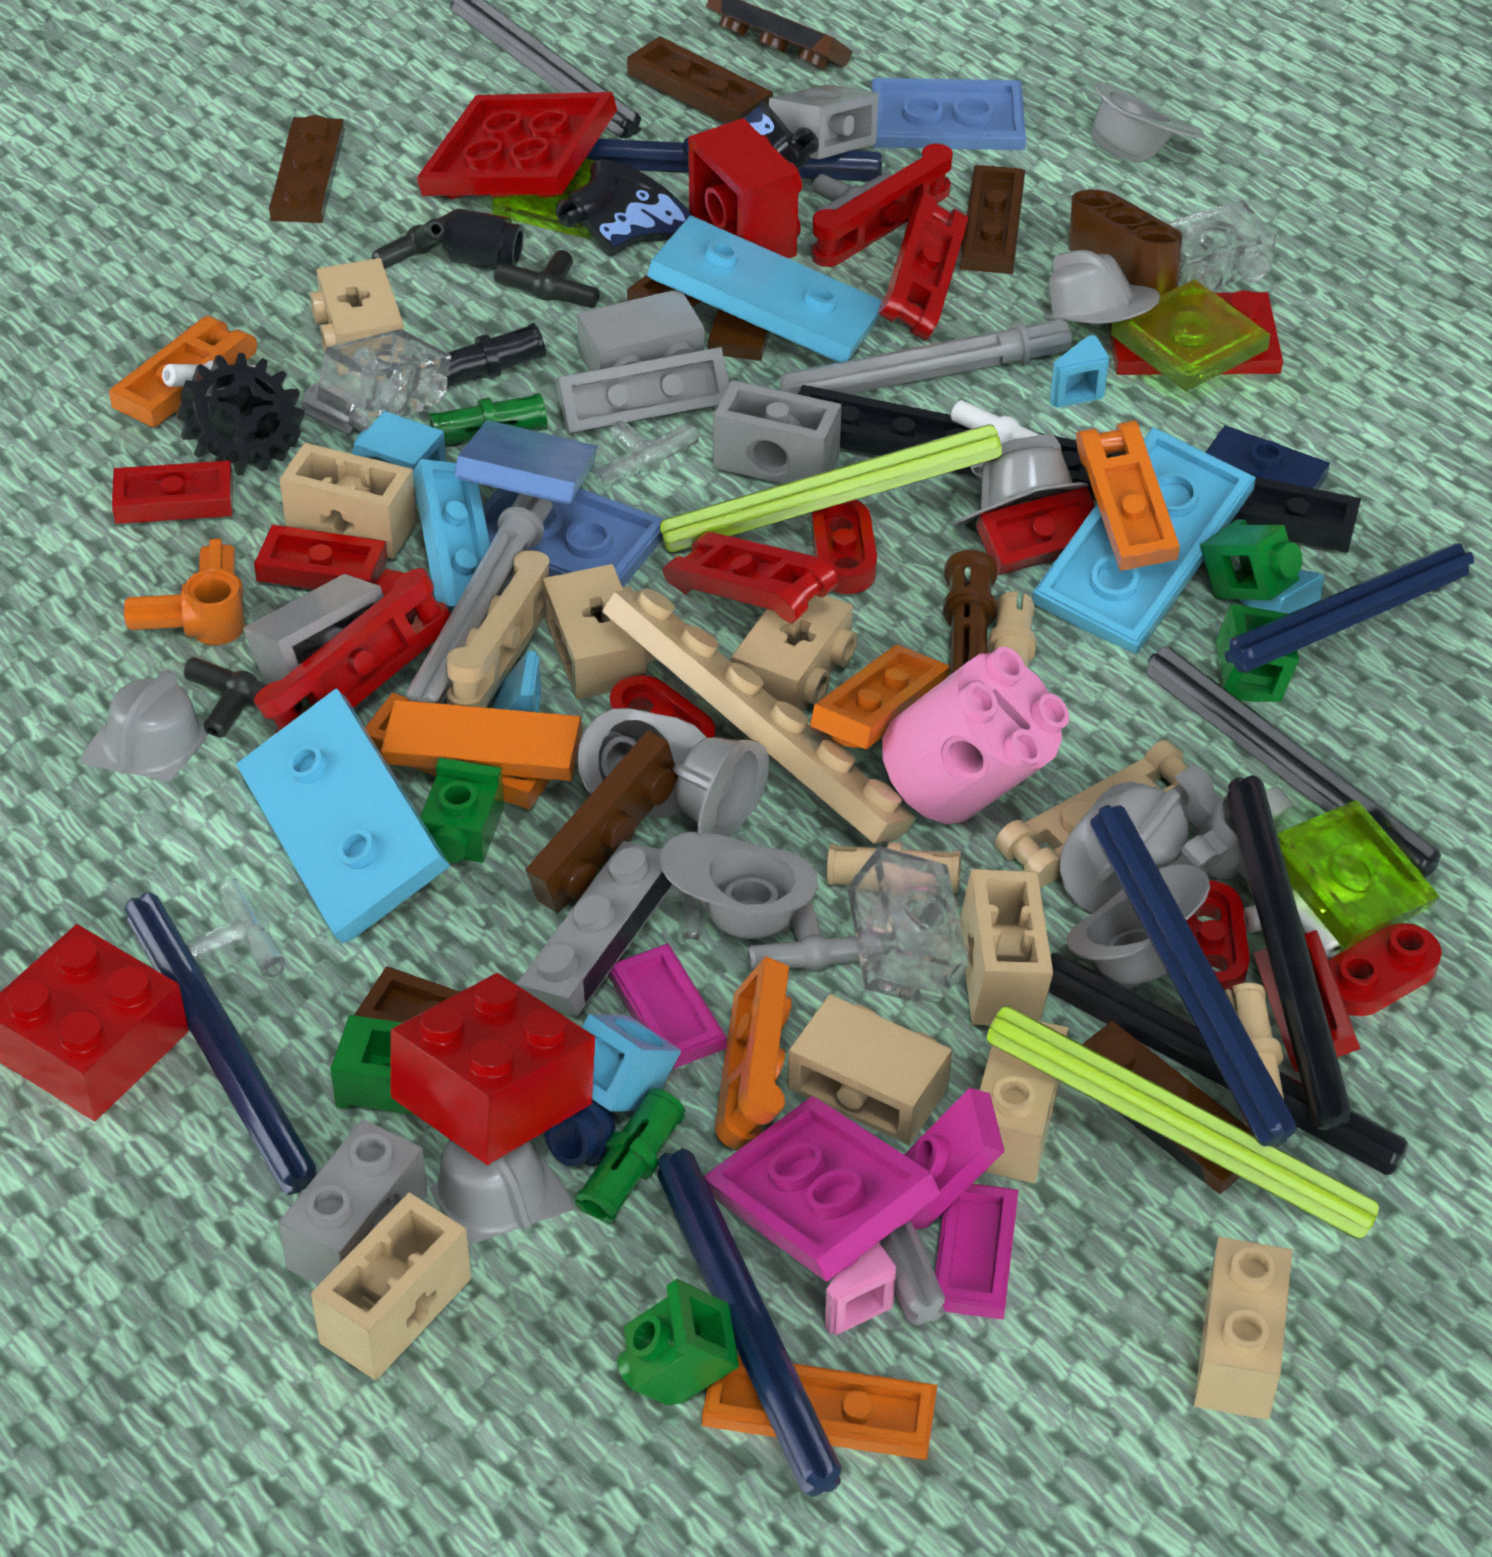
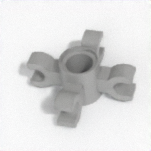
M1193 764L1178 773L1175 779L1179 785L1172 789H1176L1181 794L1178 803L1183 808L1186 818L1198 829V832L1181 848L1180 851L1184 855L1169 866L1177 864L1197 866L1205 873L1220 879H1231L1240 873L1247 880L1249 892L1253 897L1228 797L1225 796L1220 799L1214 793V786L1209 775L1201 767ZM1274 786L1266 791L1275 828L1279 825L1276 819L1294 805L1278 786ZM1283 856L1292 885L1301 878L1302 874L1294 862Z

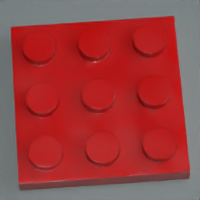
M613 92L475 95L416 177L422 196H446L455 199L465 195H490L493 198H505L510 195H537L540 198H550L562 195L617 111Z

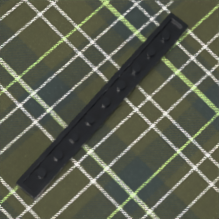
M802 385L798 395L842 404L840 448L881 456L971 430L952 421L950 414ZM1055 436L1060 443L1061 452L1072 482L1088 483L1087 488L1090 495L1096 501L1086 468L1082 465L1079 458L1076 440ZM1121 453L1106 455V457L1120 456ZM970 467L954 471L977 476ZM1256 477L1254 490L1230 524L1237 519L1246 520L1247 525H1285L1289 541L1348 553L1361 498Z

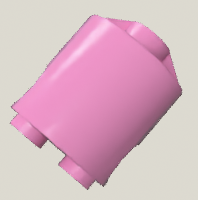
M999 647L992 653L978 654L892 719L882 738L883 762L892 785L909 806L925 818L943 824L962 823L1056 757L1062 741L1061 729L1069 722V712L1063 700L1048 691L1039 677L1024 665L1018 653L1007 647Z

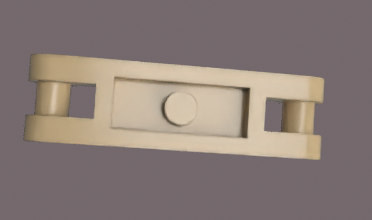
M529 550L514 556L513 579L501 596L495 595L492 598L487 617L479 628L474 627L471 629L465 647L455 648L448 653L447 675L453 681V685L447 690L446 704L486 708L544 618L542 578L549 577L550 560L544 553Z
M1169 740L1159 741L1148 750L1143 759L1025 823L1022 820L1010 822L997 835L994 843L995 848L1009 861L1016 858L1024 866L1023 871H1037L1040 888L1061 877L1059 871L1061 850L1069 834L1103 793L1113 785L1126 782H1136L1160 788L1154 782L1161 778H1164L1171 784V786L1163 789L1165 792L1179 785L1175 779L1178 773L1188 768L1183 762V753ZM1047 842L1054 850L1050 847L1041 848L1039 845Z

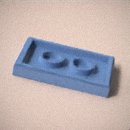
M872 79V92L879 93L877 137L873 148H924L929 144L939 143L947 145L951 149L1025 150L1026 131L1022 83L1019 80Z
M486 420L458 455L454 476H457V479L568 505L574 499L593 467L597 445Z
M498 488L483 504L490 544L499 530L497 522L500 514L506 508L513 506L520 493ZM580 488L572 502L568 503V505L551 501L553 507L543 523L544 535L541 541L536 546L530 547L529 550L539 551L548 556L550 560L549 577L613 564L620 583L624 587L663 540L660 530V522L663 518Z

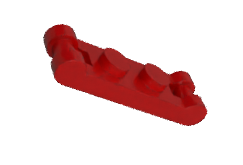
M929 144L923 148L920 159L889 176L859 196L854 197L839 208L817 211L812 218V232L817 238V242L812 245V261L822 267L836 266L909 221V218H907L908 212L922 190L936 197V204L950 195L951 182L946 177V173L952 168V149L944 144Z
M922 190L908 212V225L887 293L879 306L877 314L890 322H894L895 319L902 321L911 327L910 333L926 341L940 319L969 217L955 208L951 212L936 204V197Z
M705 532L692 543L693 551L685 557L676 556L662 569L666 581L685 595L693 589L774 610L779 617L788 623L796 622L809 610V601L815 596L825 597L839 582L837 574L829 563L817 556L713 532Z
M424 568L412 569L401 575L395 581L393 590L282 680L266 685L255 695L254 703L262 716L266 719H273L278 727L275 734L300 716L294 705L305 696L313 706L337 688L354 708L437 639L451 612L444 602L436 601L432 594L434 583ZM413 609L416 615L414 623L410 625L405 615Z

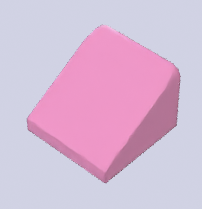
M879 1242L861 1255L852 1266L836 1274L826 1289L825 1327L830 1334L834 1333L836 1336L892 1309L896 1266Z

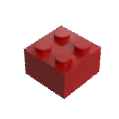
M744 118L689 136L690 213L702 221L788 259L797 256V237L801 232L798 218V193L802 189V180L797 167L792 162H788L771 145L768 138L761 135Z
M75 924L0 992V1063L94 1122L189 1032L180 985L79 924Z
M497 972L391 1029L390 1097L488 1166L592 1104L595 1036Z

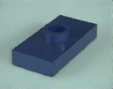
M1226 425L1205 452L1252 476L1319 489L1327 478L1330 463Z

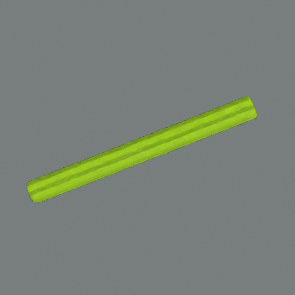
M988 424L665 518L660 522L663 541L667 550L674 553L691 548L692 543L705 532L733 536L994 460L1002 455L1000 437L994 425Z
M1003 1006L994 1017L986 1036V1040L992 1046L1354 1238H1363L1374 1225L1379 1211V1204L1373 1198L1273 1145L1261 1146L1254 1135L1010 1006Z

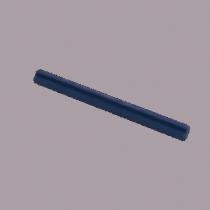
M598 139L580 166L581 168H591V164L595 161L610 160L640 171L689 173V156L683 149V142ZM848 151L822 159L810 158L798 171L801 178L815 179L818 175L824 174L836 180L871 181L882 175V155L879 152Z
M1453 543L1231 638L1229 641L1230 649L1224 653L1227 663H1234L1238 672L1246 673L1469 574V565L1474 563L1473 553L1465 552L1462 544Z
M1106 805L1101 807L1099 813L1090 819V828L1254 1137L1263 1147L1272 1145L1277 1147L1287 1142V1138L1296 1132L1297 1123L1137 828L1123 806L1111 807Z
M145 892L139 898H131L125 905L129 925L155 970L180 985L187 1025L270 1171L284 1193L292 1195L301 1192L303 1189H306L317 1175L315 1172L316 1165L159 897L151 892Z
M683 1148L673 1154L665 1152L658 1159L657 1163L660 1168L657 1175L711 1294L729 1303L736 1349L800 1489L811 1497H816L823 1492H832L841 1483L839 1475L842 1467L693 1153Z

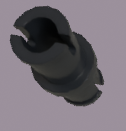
M531 323L526 327L490 338L488 334H484L475 338V344L438 356L433 355L430 357V366L437 383L440 382V388L445 390L448 387L484 375H488L490 379L501 376L502 369L545 357L546 348L538 326L535 323Z

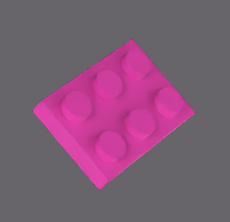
M813 1095L704 1175L714 1198L721 1205L826 1282L840 1271L852 1266L866 1251L896 1228L908 1223L917 1212L941 1195L930 1171Z

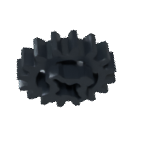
M238 353L234 365H228L221 355L215 356L211 370L199 364L195 369L192 381H185L180 395L182 400L180 401L176 416L177 419L186 421L181 432L182 439L192 440L197 438L198 444L194 452L197 458L211 453L216 456L214 461L230 460L231 463H234L237 475H243L247 464L253 463L259 470L264 471L268 469L271 458L283 461L288 455L289 447L296 446L301 434L299 427L305 415L303 409L295 407L300 395L299 390H284L282 387L287 374L281 371L273 376L266 373L268 360L263 358L255 367L248 366L244 353ZM267 437L264 440L254 442L257 438Z

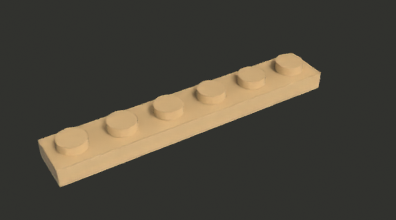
M644 588L641 591H614L602 611L606 616L750 739L766 747L767 753L873 844L899 839L908 831L916 817L900 805L902 801L901 796L892 787L880 780L869 779L853 765L855 758L847 749L831 740H823L807 726L809 720L802 711L787 702L777 701L762 688L764 683L758 674L742 664L732 663L717 650L719 644L713 636L696 626L687 625L673 613L675 607L669 599L659 592Z

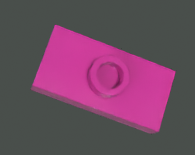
M969 1088L904 1154L932 1173L941 1193L940 1196L917 1212L911 1220L915 1230L928 1228L1005 1152L990 1093Z

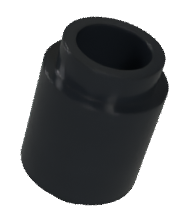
M459 209L454 218H447L444 226L446 230L442 238V248L449 250V257L452 262L495 269L496 265L500 262L514 266L517 265L523 249L524 229L522 225L512 223L510 217Z

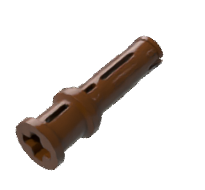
M978 550L956 552L948 558L944 567V578L950 586L949 593L943 601V615L949 625H951L950 675L968 662V650L969 661L978 654L988 653L987 627L995 619L997 602L991 594V587L997 580V564L987 553ZM966 567L971 568L970 581H967L965 576Z

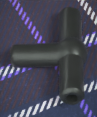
M459 208L437 219L429 220L423 225L412 226L406 235L373 251L372 259L381 258L384 269L414 254L429 252L434 244L440 242L444 237L446 219L454 218Z
M565 250L556 251L545 269L541 272L503 262L498 263L494 270L493 279L495 283L532 292L542 300L558 299L593 308L596 307V302L600 299V290L598 288L564 279L573 264L571 254Z
M197 657L190 658L186 662L183 671L185 679L224 693L203 724L207 734L219 738L226 736L246 704L255 705V695L268 685L259 681L251 672L243 670L234 672ZM302 700L294 705L297 711L302 707Z

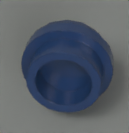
M592 1100L590 1106L545 1131V1139L550 1152L559 1162L567 1166H577L583 1162L588 1166L599 1163L607 1153L605 1143L616 1130L614 1114Z

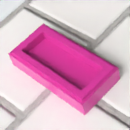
M669 943L618 961L609 972L608 977L632 1018L682 1050L672 1069L726 1049V1035Z
M972 1183L943 1212L935 1276L945 1296L943 1304L945 1312L1004 1320L1019 1189Z

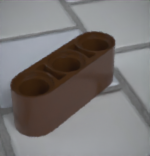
M1089 189L1078 191L1072 195L1069 230L1070 251L1087 250L1095 254H1109L1116 260L1130 285L1149 287L1157 290L1160 295L1176 291L1179 284L1182 233L1178 229L1109 191Z

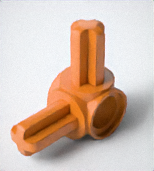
M220 538L211 539L208 546L200 549L199 572L193 574L186 583L182 584L181 594L129 597L125 599L124 619L126 627L130 630L184 627L186 638L195 637L198 641L208 645L227 644L237 639L244 631L245 618L243 612V584L235 575L234 547L222 544Z

